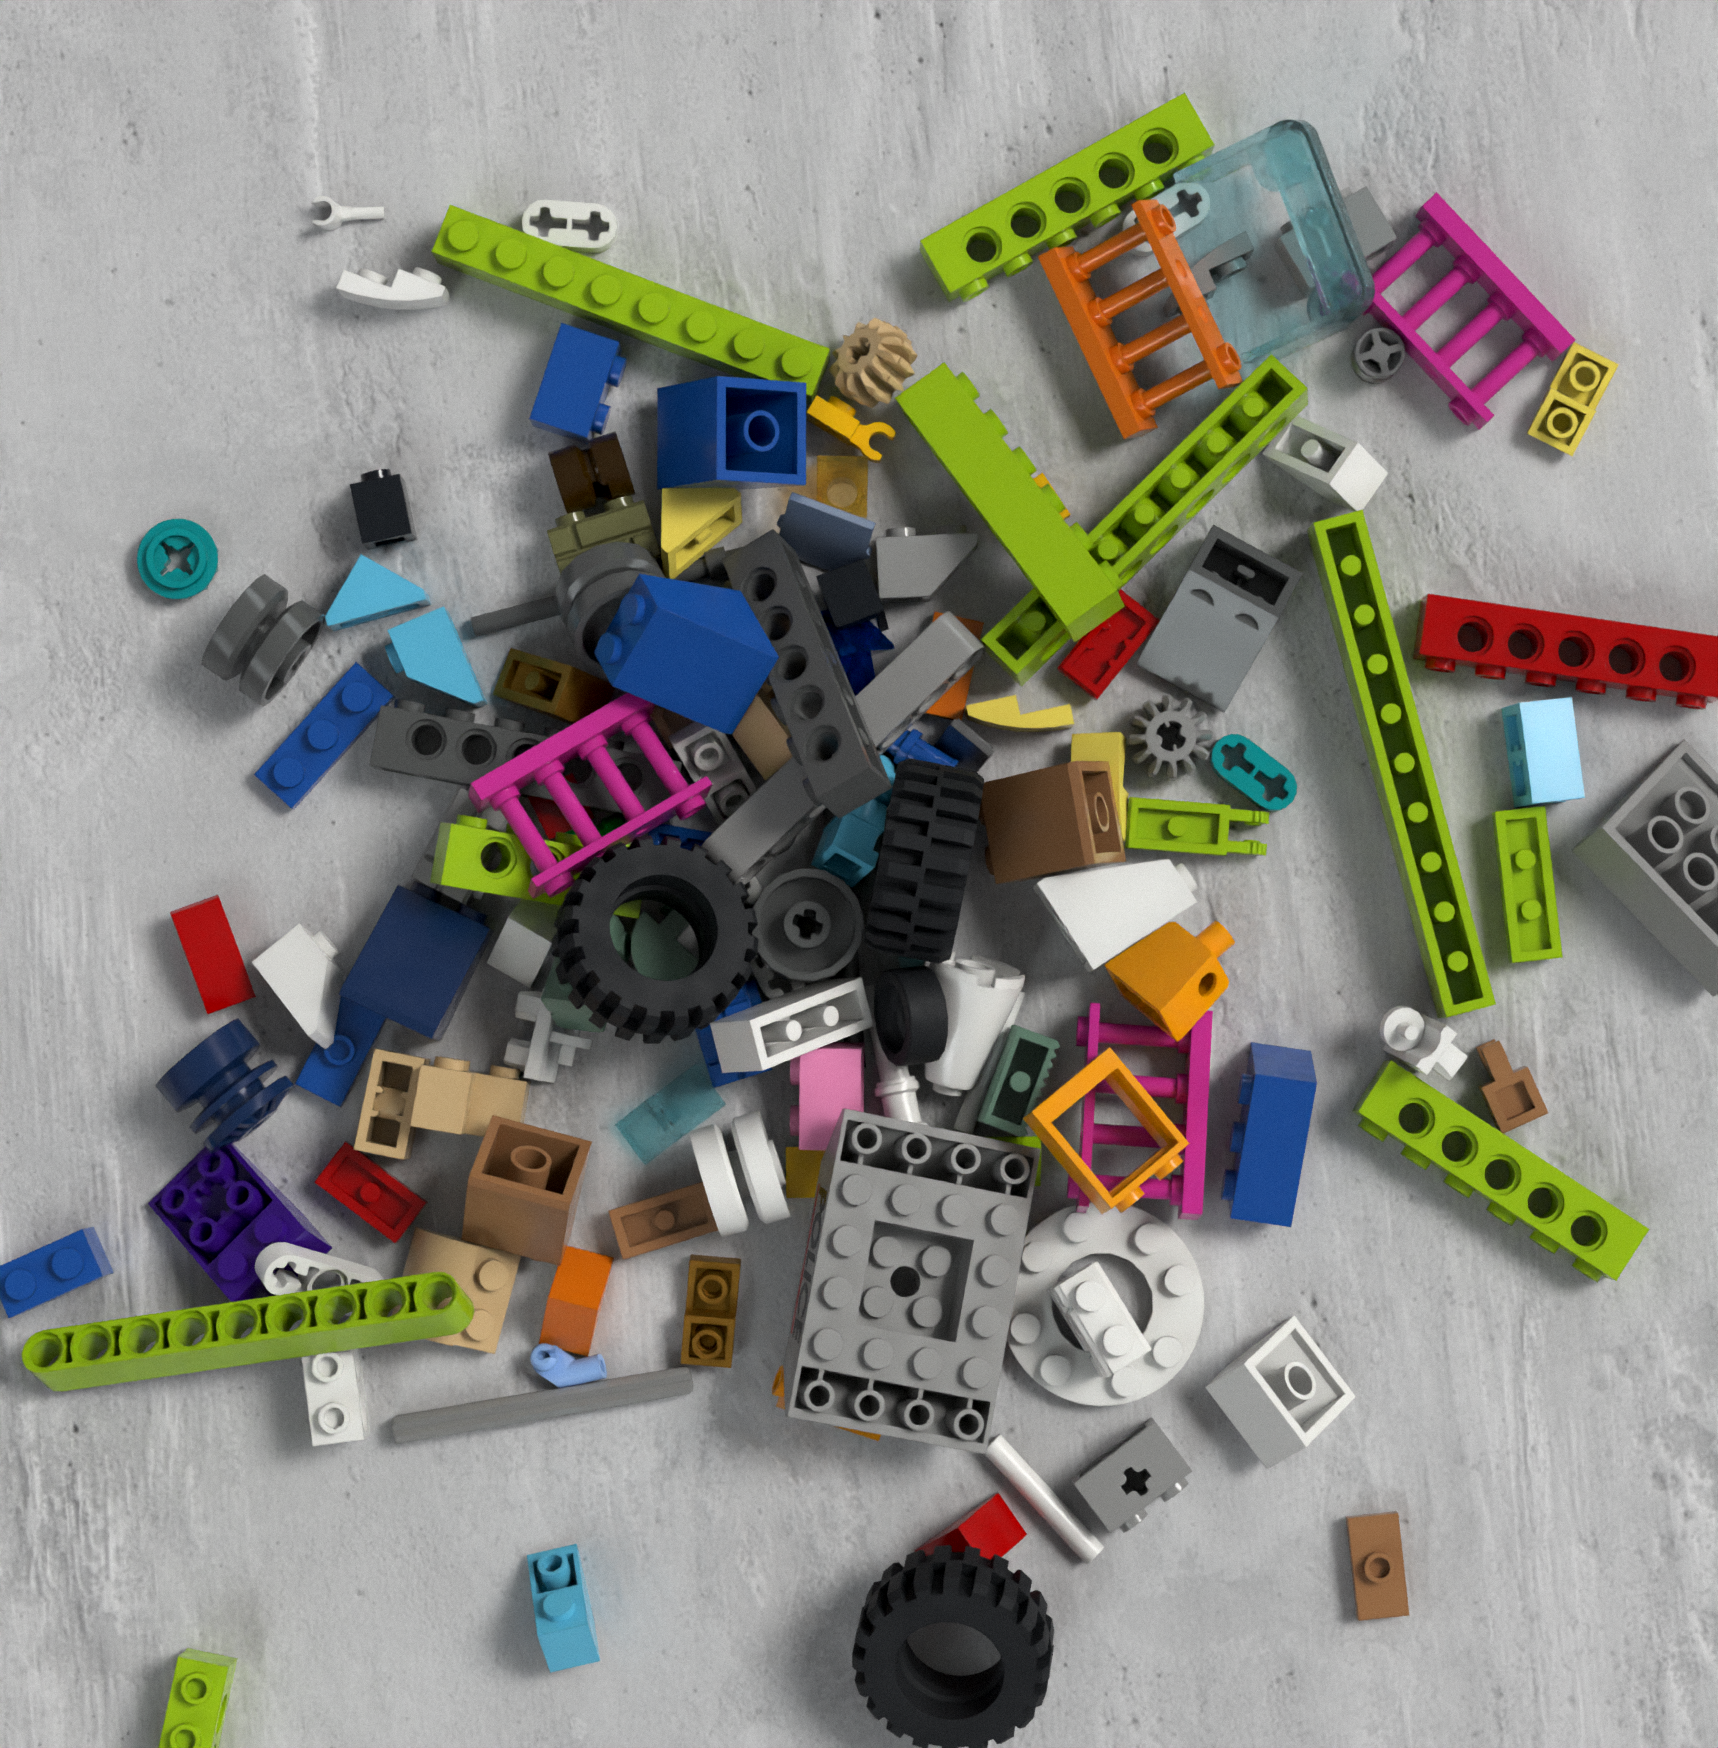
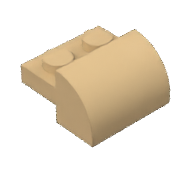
M415 1227L402 1277L431 1272H445L455 1279L474 1305L473 1319L463 1331L448 1336L427 1338L426 1340L495 1354L521 1256L461 1240L460 1237ZM452 1297L446 1298L442 1302H440V1304L437 1307V1310L444 1308L450 1302ZM402 1304L393 1308L392 1315L399 1311Z

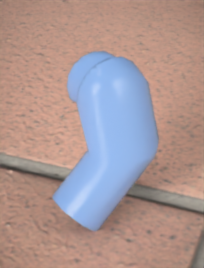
M548 1343L536 1345L530 1354V1361L534 1370L559 1388L581 1385L607 1377L606 1364L601 1354L575 1359L558 1346Z

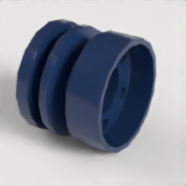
M239 1018L229 1022L202 1041L170 1068L155 1085L177 1112L186 1110L198 1102L202 1105L204 1109L192 1122L190 1128L197 1134L216 1122L218 1127L203 1142L212 1154L229 1144L241 1141L260 1127L278 1110L277 1108L282 1100L295 1087L286 1075L277 1079L269 1086H264L263 1083L278 1068L273 1059L252 1070L246 1063L256 1053L260 1044Z

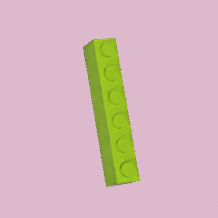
M944 362L895 397L905 417L1072 640L1076 642L1125 607L1117 591L1124 584L1106 560L1098 565L1088 551L1095 546L1079 523L1075 522L1069 527L1059 513L1066 508L1051 486L1047 484L1040 489L1031 475L1037 470L1023 449L1018 446L1011 451L1002 439L1008 434V431L994 411L989 409L983 414L974 402V400L980 397V394L966 374L961 372L955 377Z

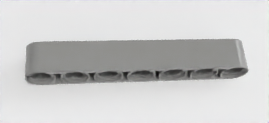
M950 611L938 617L855 696L879 756L978 662L986 650V646ZM794 757L787 761L718 827L701 846L709 850L705 857L707 860L717 865L722 859L732 869L728 879L733 885L739 882L746 885L826 808L823 804L817 807L808 797L802 783L807 774L804 767L799 765Z

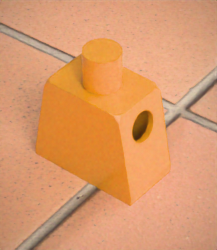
M1216 920L1196 937L1178 923L1168 922L1111 959L1104 966L1121 996L1178 1042L1228 988L1229 979L1217 958L1232 947L1235 941L1226 928Z

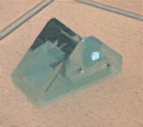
M695 1064L659 1092L645 1100L616 1123L615 1126L644 1165H647L688 1134L689 1131H692L724 1107L726 1103L717 1090L713 1088L711 1082L699 1066Z

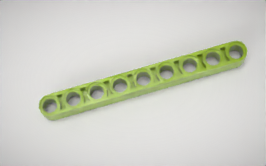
M431 1272L42 1330L27 1340L21 1355L25 1367L47 1388L63 1392L453 1335L469 1326L474 1315V1305L451 1275L445 1272ZM452 1297L450 1302L444 1308L437 1310V1307L440 1304V1302H442L446 1298ZM402 1304L401 1308L397 1313L390 1317H387L389 1312L395 1306ZM352 1312L349 1319L344 1323L338 1324L345 1314ZM303 1319L296 1329L289 1331L295 1322ZM250 1327H253L251 1332L246 1337L241 1338L244 1331H246ZM204 1334L201 1341H199L195 1345H192L197 1337ZM155 1341L153 1347L149 1349L147 1352H144L146 1347ZM107 1348L105 1353L100 1358L96 1359L98 1354ZM58 1356L56 1361L48 1366L51 1360Z

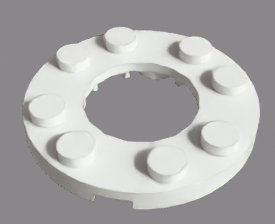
M1091 1201L1086 1213L1076 1212V1204L1065 1207L1041 1220L1025 1235L1007 1336L1008 1344L1024 1370L1038 1384L1061 1398L1092 1406H1114L1139 1400L1168 1383L1182 1369L1196 1346L1204 1315V1292L1198 1267L1190 1251L1179 1236L1164 1222L1144 1210L1130 1206L1120 1213L1116 1207H1113L1111 1210L1101 1214ZM1111 1253L1129 1260L1143 1273L1151 1290L1152 1313L1142 1334L1152 1350L1111 1376L1100 1377L1089 1359L1091 1353L1075 1347L1060 1333L1053 1317L1052 1297L1047 1289L1057 1283L1059 1276L1072 1262L1090 1254Z

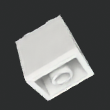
M1170 859L1045 877L1032 888L1087 972H1090L1197 903L1192 892L1196 891L1198 886L1182 863L1174 867Z

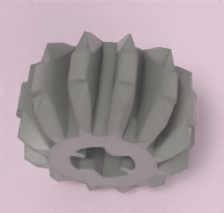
M1165 694L1161 700V713L1150 700L1143 703V710L1150 721L1136 715L1131 717L1129 723L1134 728L1143 731V734L1127 736L1126 744L1130 746L1143 745L1144 749L1132 757V762L1135 765L1142 763L1147 757L1153 760L1147 770V776L1154 778L1162 764L1166 765L1167 780L1175 781L1178 774L1176 763H1179L1183 771L1191 776L1196 772V767L1188 755L1203 761L1208 759L1210 753L1205 748L1196 745V742L1211 740L1213 732L1210 730L1196 731L1195 726L1201 724L1207 718L1204 711L1198 712L1191 719L1186 716L1191 707L1192 700L1185 698L1181 702L1178 711H1173L1172 696ZM1169 725L1178 729L1176 738L1182 741V745L1178 749L1174 744L1168 751L1160 747L1163 739L1156 733L1159 727L1166 731Z

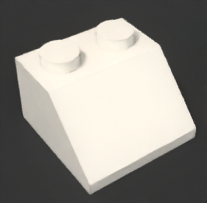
M1295 1316L1287 1319L1233 1360L1205 1387L1266 1469L1307 1447L1356 1397Z

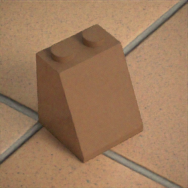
M1073 761L984 782L978 818L981 824L986 826L989 845L985 848V862L989 873L994 875L996 884L1016 883L1126 862L1109 761Z
M492 1115L467 1182L461 1240L528 1257L535 1261L560 1266L571 1237L592 1141Z

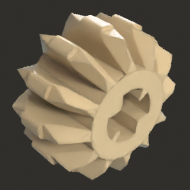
M873 318L867 325L858 322L854 333L850 336L843 335V345L832 352L836 361L831 365L829 371L834 376L835 385L840 388L839 391L848 399H854L861 405H866L870 408L876 406L879 401L889 404L896 390L904 391L902 384L905 379L915 374L910 365L916 360L918 355L913 350L912 342L907 338V334L896 325L892 326L890 323L877 318Z

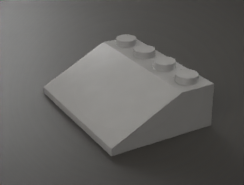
M1684 739L1598 821L1572 849V852L1714 997L1718 994V773Z

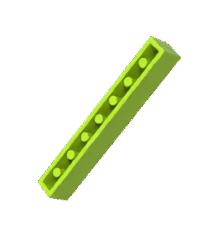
M449 205L431 251L440 265L735 377L806 383V404L809 405L812 404L817 395L830 361V349L453 205Z

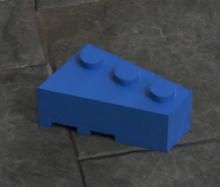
M1254 1042L1250 1044L1246 1074H1241L1237 1103L1242 1104L1240 1122L1233 1121L1230 1134L1229 1152H1235L1233 1170L1225 1169L1221 1187V1199L1228 1200L1231 1219L1286 1227L1292 1226L1317 1086L1312 1054L1309 1050Z

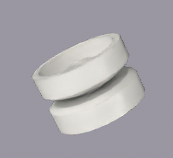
M759 1110L733 1118L731 1129L737 1150L731 1152L722 1129L716 1124L689 1131L707 1198L722 1238L747 1230L750 1220L744 1198L748 1196L752 1197L757 1215L765 1224L791 1217L783 1185L786 1184L783 1169L773 1139H768Z

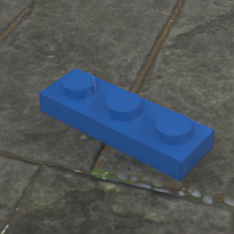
M355 662L254 775L290 808L295 809L379 717L381 705L388 706L396 697L362 666Z

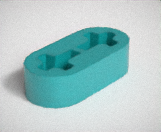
M1230 734L1222 737L1214 744L1210 752L1212 770L1218 777L1257 807L1265 811L1276 812L1286 808L1293 802L1297 794V783L1294 775L1250 739L1239 734ZM1236 745L1241 746L1245 750L1241 758L1253 768L1248 774L1236 765L1230 770L1225 769L1222 766L1225 756L1220 752L1223 746L1228 749H1233ZM1257 772L1268 780H1272L1277 776L1281 777L1284 780L1281 789L1286 793L1285 798L1282 800L1274 797L1270 801L1265 800L1262 797L1265 787L1253 777Z

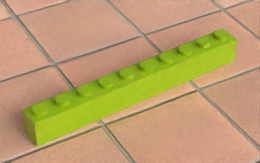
M1363 510L1313 522L1307 529V534L1437 1017L1447 1018L1496 1005Z

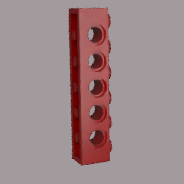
M1427 594L1421 599L1413 659L1425 661V669L1454 673L1456 665L1476 668V677L1492 680H1505L1506 673L1526 675L1525 684L1539 687H1555L1556 680L1576 683L1575 691L1595 695H1605L1606 687L1626 690V699L1642 702H1656L1657 695L1676 698V706L1689 709L1704 710L1706 709L1707 702L1713 703L1718 701V636ZM1471 626L1478 630L1482 638V644L1478 651L1469 652L1460 646L1457 638L1460 627ZM1520 633L1530 640L1532 651L1528 659H1518L1510 653L1508 640L1511 634ZM1562 641H1572L1579 646L1582 658L1578 666L1571 667L1561 661L1558 649ZM1613 648H1621L1630 655L1632 665L1627 674L1617 673L1611 668L1609 654ZM1664 655L1673 656L1679 661L1682 672L1678 681H1669L1662 676L1659 663Z

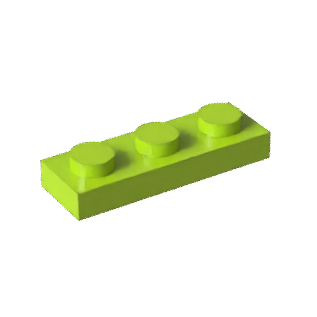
M1541 806L1492 812L1509 964L1563 958L1546 808Z

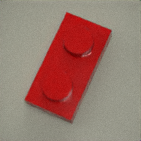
M345 1141L315 1180V1183L392 1242L398 1243L428 1202L363 1152L353 1150L354 1145Z

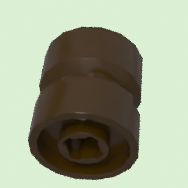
M616 431L589 439L587 448L583 450L573 444L548 452L567 514L594 508L597 498L600 497L609 502L620 497L636 494Z

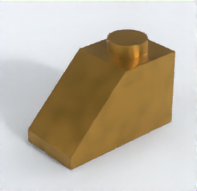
M510 648L493 695L572 725L609 704L615 687L611 683L573 666Z

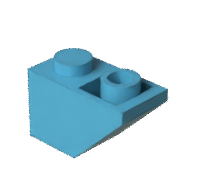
M577 1544L527 1555L537 1636L550 1673L600 1661L595 1620Z

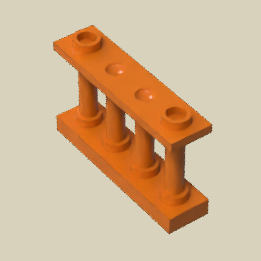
M1157 199L1138 200L1131 204L1139 222L1082 254L1075 251L1072 246L1054 247L1038 256L1123 439L1142 437L1157 429L1158 426L1153 417L1156 413V408L1211 379H1214L1218 389L1236 387L1243 382L1239 373L1242 367L1240 358L1234 347L1229 342H1224L1173 234L1176 231L1174 218L1167 207L1159 204ZM1148 241L1161 268L1105 299L1096 297L1088 280L1091 278V272ZM1170 286L1183 314L1126 345L1121 342L1118 343L1110 326L1113 322V317ZM1192 332L1204 360L1147 391L1139 388L1131 371L1134 369V363Z

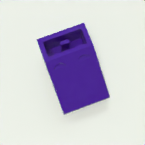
M233 1143L213 1154L205 1146L148 1203L231 1302L276 1296L266 1289L255 1271L256 1259L267 1246L277 1242H286L327 1254L333 1248L305 1215ZM289 1263L284 1268L276 1267L273 1271L275 1275L279 1269L293 1272L298 1279V1274L294 1272Z

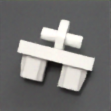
M520 991L515 1007V1017L535 1022L531 1042L517 1038L510 1039L507 1043L504 1063L523 1071L524 1078L555 1083L558 1065L562 1064L572 1067L576 1047L591 1050L593 1040L579 1037L580 1030L563 1029L557 1026L550 1015L551 1012L546 1009L541 1001L543 991Z
M1407 1006L1394 1007L1382 1018L1380 1034L1385 1042L1382 1050L1393 1059L1426 1075L1431 1070H1434L1442 1078L1450 1081L1467 1059V1055L1451 1043L1457 1033L1444 1023Z

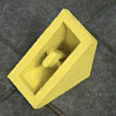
M662 488L661 558L662 571L666 578L675 579L704 555V552L710 550L742 523L740 492L735 488Z

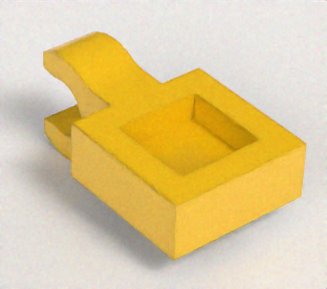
M816 396L806 412L807 421L846 445H852L857 448L867 460L880 463L882 454L873 450L869 445V441L877 434L884 435L887 439L893 441L896 437L895 430L883 422L861 425L860 421L853 418L857 411L846 402L835 396H830L828 401Z

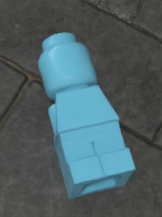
M884 755L879 757L892 788L841 818L835 815L822 830L823 834L811 863L816 868L825 870L840 878L852 888L875 867L879 853L873 851L877 837L884 832L886 810L890 804L896 775L893 761Z

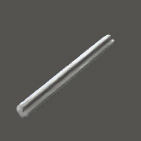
M682 1366L594 1381L576 1386L553 1388L396 1415L391 1420L392 1434L395 1442L400 1444L687 1395L693 1391L692 1374L689 1367Z

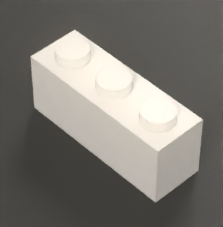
M862 977L828 979L812 983L710 1023L722 1073L763 1071L874 1026Z

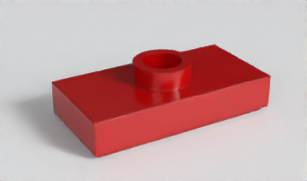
M1121 589L1118 593L1125 607L1084 635L1057 668L1060 673L1096 701L1160 621Z

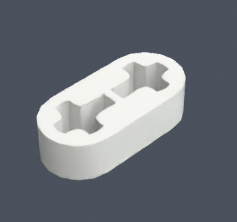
M1183 181L1175 184L1151 199H1157L1159 204L1165 205L1170 212L1178 206L1179 195L1183 194L1187 200L1196 197L1199 201L1194 210L1195 217L1191 218L1186 212L1174 217L1176 231L1173 234L1176 240L1198 228L1205 221L1210 210V198L1207 191L1200 184L1192 181ZM1134 210L1126 216L1121 232L1135 225V222L1138 221ZM1147 242L1129 251L1136 256L1147 257L1154 254L1150 244Z
M537 200L526 208L522 217L524 233L574 252H604L613 246L618 236V224L614 214L606 206L597 203ZM548 212L553 222L565 223L567 227L566 229L550 228L548 236L542 237L539 234L538 228L531 226L532 221H540L542 213ZM593 216H599L603 226L609 227L608 232H600L598 240L592 241L587 231L574 229V224L589 225Z

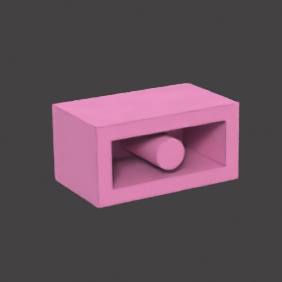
M833 1042L791 1059L790 1083L791 1085H799V1105H791L790 1136H799V1150H826L842 1109L864 1112L865 1043Z

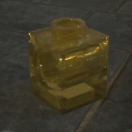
M817 455L816 501L867 519L868 456ZM837 483H847L855 489L857 497L851 505L838 507L829 501L827 496L829 489Z

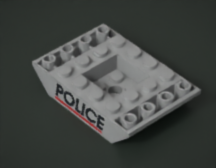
M842 1109L821 1160L783 1363L785 1417L986 1455L1041 1149L870 1113ZM899 1267L908 1268L915 1277L913 1291L904 1297L897 1295L892 1290L890 1284L893 1272Z

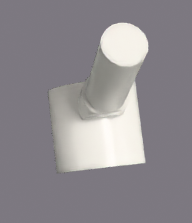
M327 196L316 197L311 202L316 207L325 208L331 206L332 213L327 220H312L314 224L327 231L336 230L342 225L343 221L384 219V207L340 206Z

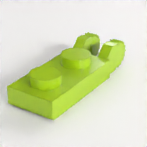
M1129 797L1124 849L1227 856V853L1266 856L1267 844L1256 840L1231 841L1228 840L1229 822L1244 823L1248 826L1269 824V812L1230 809L1231 805Z

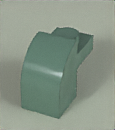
M664 905L660 910L666 916L660 924L644 911L637 920L631 937V954L636 969L640 974L656 980L668 981L687 977L695 969L699 961L677 941L680 935L689 927V923L681 914L667 905Z

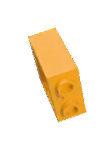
M1110 1047L1023 1118L1101 1214L1111 1210L1113 1207H1116L1120 1213L1128 1209L1145 1194L1139 1186L1153 1174L1160 1181L1183 1162L1178 1153L1190 1144ZM1103 1079H1105L1161 1147L1109 1192L1052 1124L1056 1118Z

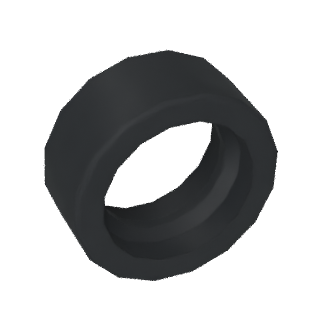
M923 965L890 969L882 972L876 985L874 1016L881 1048L887 1059L895 1066L929 1063L939 1060L945 1051L948 1037V1014L945 996L934 971Z

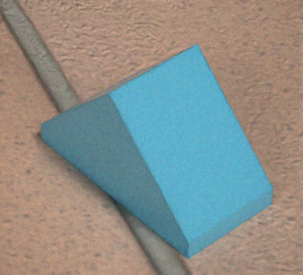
M360 554L325 615V619L330 629L338 631L431 605L429 595L422 588Z

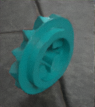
M169 519L152 527L143 537L137 553L138 570L145 584L160 596L167 599H190L192 596L208 589L209 583L218 572L219 550L209 532L199 524L186 519ZM165 544L179 552L184 551L186 548L190 549L195 544L187 557V561L191 565L189 568L193 571L192 575L176 568L171 572L168 571L163 576L168 570L167 566L171 563V559L167 555L168 551L163 547Z

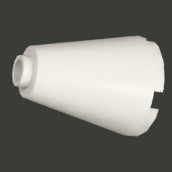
M952 951L951 957L947 961L939 964L924 961L923 964L934 971L945 996L948 1014V1037L945 1051L939 1060L924 1063L925 1078L933 1083L932 1089L934 1091L949 1096H962L963 1090H970L975 1087L1023 988L1025 975H1019L1020 970L1016 967L973 954L971 960L957 959L954 961L956 952Z

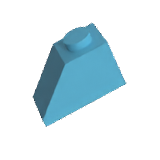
M444 606L388 629L392 643L385 645V650L396 674L405 671L406 676L411 681L474 707L480 708L487 705L450 613Z

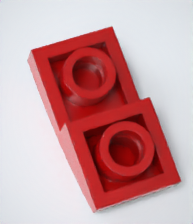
M215 895L171 911L170 915L207 1014L256 997L219 896Z

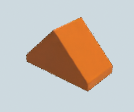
M567 1245L562 1263L557 1267L548 1295L539 1344L548 1343L556 1345L564 1351L589 1356L614 1257Z

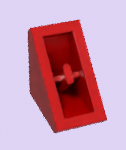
M997 1492L914 1551L924 1550L925 1555L928 1556L934 1553L935 1546L951 1545L952 1552H964L965 1546L981 1549L980 1556L992 1559L994 1554L1003 1557L1027 1536V1533Z

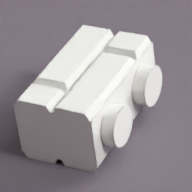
M1098 1261L1085 1265L1047 1289L1083 1350L1091 1353L1089 1359L1100 1377L1111 1376L1152 1350Z

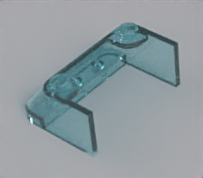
M1287 119L1279 121L1173 174L1176 184L1215 182L1251 164L1255 177L1262 187L1269 191L1280 192L1316 288L1311 292L1307 301V314L1310 323L1240 354L1244 364L1264 362L1271 354L1277 360H1280L1346 330L1369 308L1375 295L1372 275L1316 129L1304 120Z

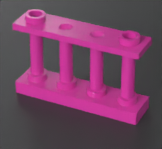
M1436 192L1421 206L1415 216L1421 222L1418 225L1420 231L1368 279L1354 268L1347 275L1342 285L1348 290L1344 293L1346 299L1356 311L1363 316L1369 312L1382 327L1393 330L1400 336L1406 353L1452 400L1448 403V406L1453 414L1465 425L1469 426L1473 423L1480 430L1495 416L1484 404L1536 356L1542 358L1546 355L1553 362L1576 339ZM1443 245L1455 258L1452 262L1454 268L1407 312L1400 316L1384 299L1381 293L1432 246L1438 248ZM1477 281L1490 295L1487 298L1488 305L1435 353L1416 333V330L1467 282L1474 284ZM1511 318L1525 332L1522 335L1523 342L1470 390L1450 367L1502 319L1508 321Z
M626 693L470 784L468 797L478 813L491 806L494 811L500 810L540 874L531 878L528 892L533 899L545 892L551 898L571 887L575 882L573 876L581 872L594 857L601 858L607 848L619 842L627 845L635 837L644 835L676 815L682 821L693 816L706 806L704 799L707 798L712 783L705 776L690 786L687 784L649 725V722L652 720L650 714L653 713L655 704ZM622 730L625 735L632 734L671 797L647 811L644 810L605 749L608 746L606 740ZM577 756H580L583 761L589 760L628 821L603 837L562 775L565 770L563 765ZM534 781L539 786L545 785L584 848L560 862H557L518 800L521 796L519 790Z
M1090 1003L1087 1016H1078L1076 1027V1046L1085 1047L1084 1067L1098 1056V1043L1177 1048V1053L1186 1054L1185 1074L1177 1073L1176 1078L1133 1075L1151 1097L1175 1098V1104H1183L1182 1124L1174 1125L1190 1143L1178 1153L1183 1160L1180 1164V1175L1172 1174L1171 1179H1162L1160 1181L1157 1178H1148L1139 1187L1145 1193L1141 1198L1169 1200L1170 1205L1178 1206V1219L1198 1220L1203 1215L1213 1011L1207 1010L1187 1034L1176 1042L1158 1026L1099 1022L1101 1003ZM1105 1079L1082 1097L1079 1156L1090 1170L1093 1144L1161 1148L1142 1126L1094 1123L1095 1093L1116 1094ZM1068 1174L1067 1198L1076 1199V1212L1086 1213L1089 1208L1090 1199ZM1094 1174L1108 1192L1127 1177Z

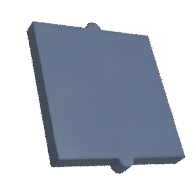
M794 492L790 495L785 514H781L777 521V526L781 528L779 535L796 551L799 560L828 571L861 559H869L873 551L869 543L876 524L875 522Z

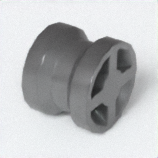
M1384 327L1370 329L1353 346L1350 355L1351 367L1355 375L1362 381L1371 384L1383 383L1390 380L1402 366L1405 358V346L1400 336L1393 330ZM1372 360L1373 362L1378 363L1379 369L1376 364H1373L1371 361H1367Z

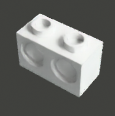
M360 1348L302 1357L312 1445H328L367 1438L370 1435Z

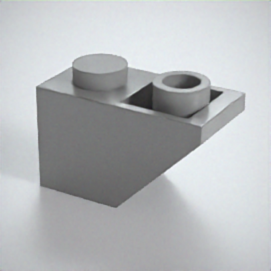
M966 525L936 527V535L916 536V528L911 527L885 530L886 537L876 538L878 596L881 604L929 602L977 549L978 532L967 533Z

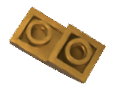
M690 1255L680 1364L732 1367L741 1268L740 1258Z

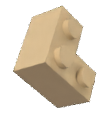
M435 1056L434 1065H420L410 1126L460 1135L470 1134L484 1137L492 1115L524 1123L531 1081L520 1080L519 1069L490 1065L489 1074L469 1071L470 1061Z

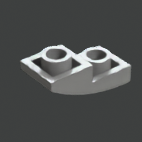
M1246 231L1213 249L1190 269L1208 308L1210 305L1207 300L1213 298L1217 289L1211 276L1217 274L1219 280H1224L1247 268L1245 261L1250 259L1254 247ZM1173 292L1168 297L1163 308L1167 318L1178 313L1180 315L1183 314Z

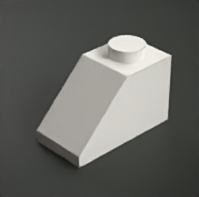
M1296 416L1269 443L1262 453L1268 460L1325 499L1353 512L1365 508L1388 474L1358 442L1299 416Z
M299 923L252 961V963L308 1037L324 1049H327L334 1041L341 997L338 994L342 988L344 973L333 960L340 953L321 930L313 935Z

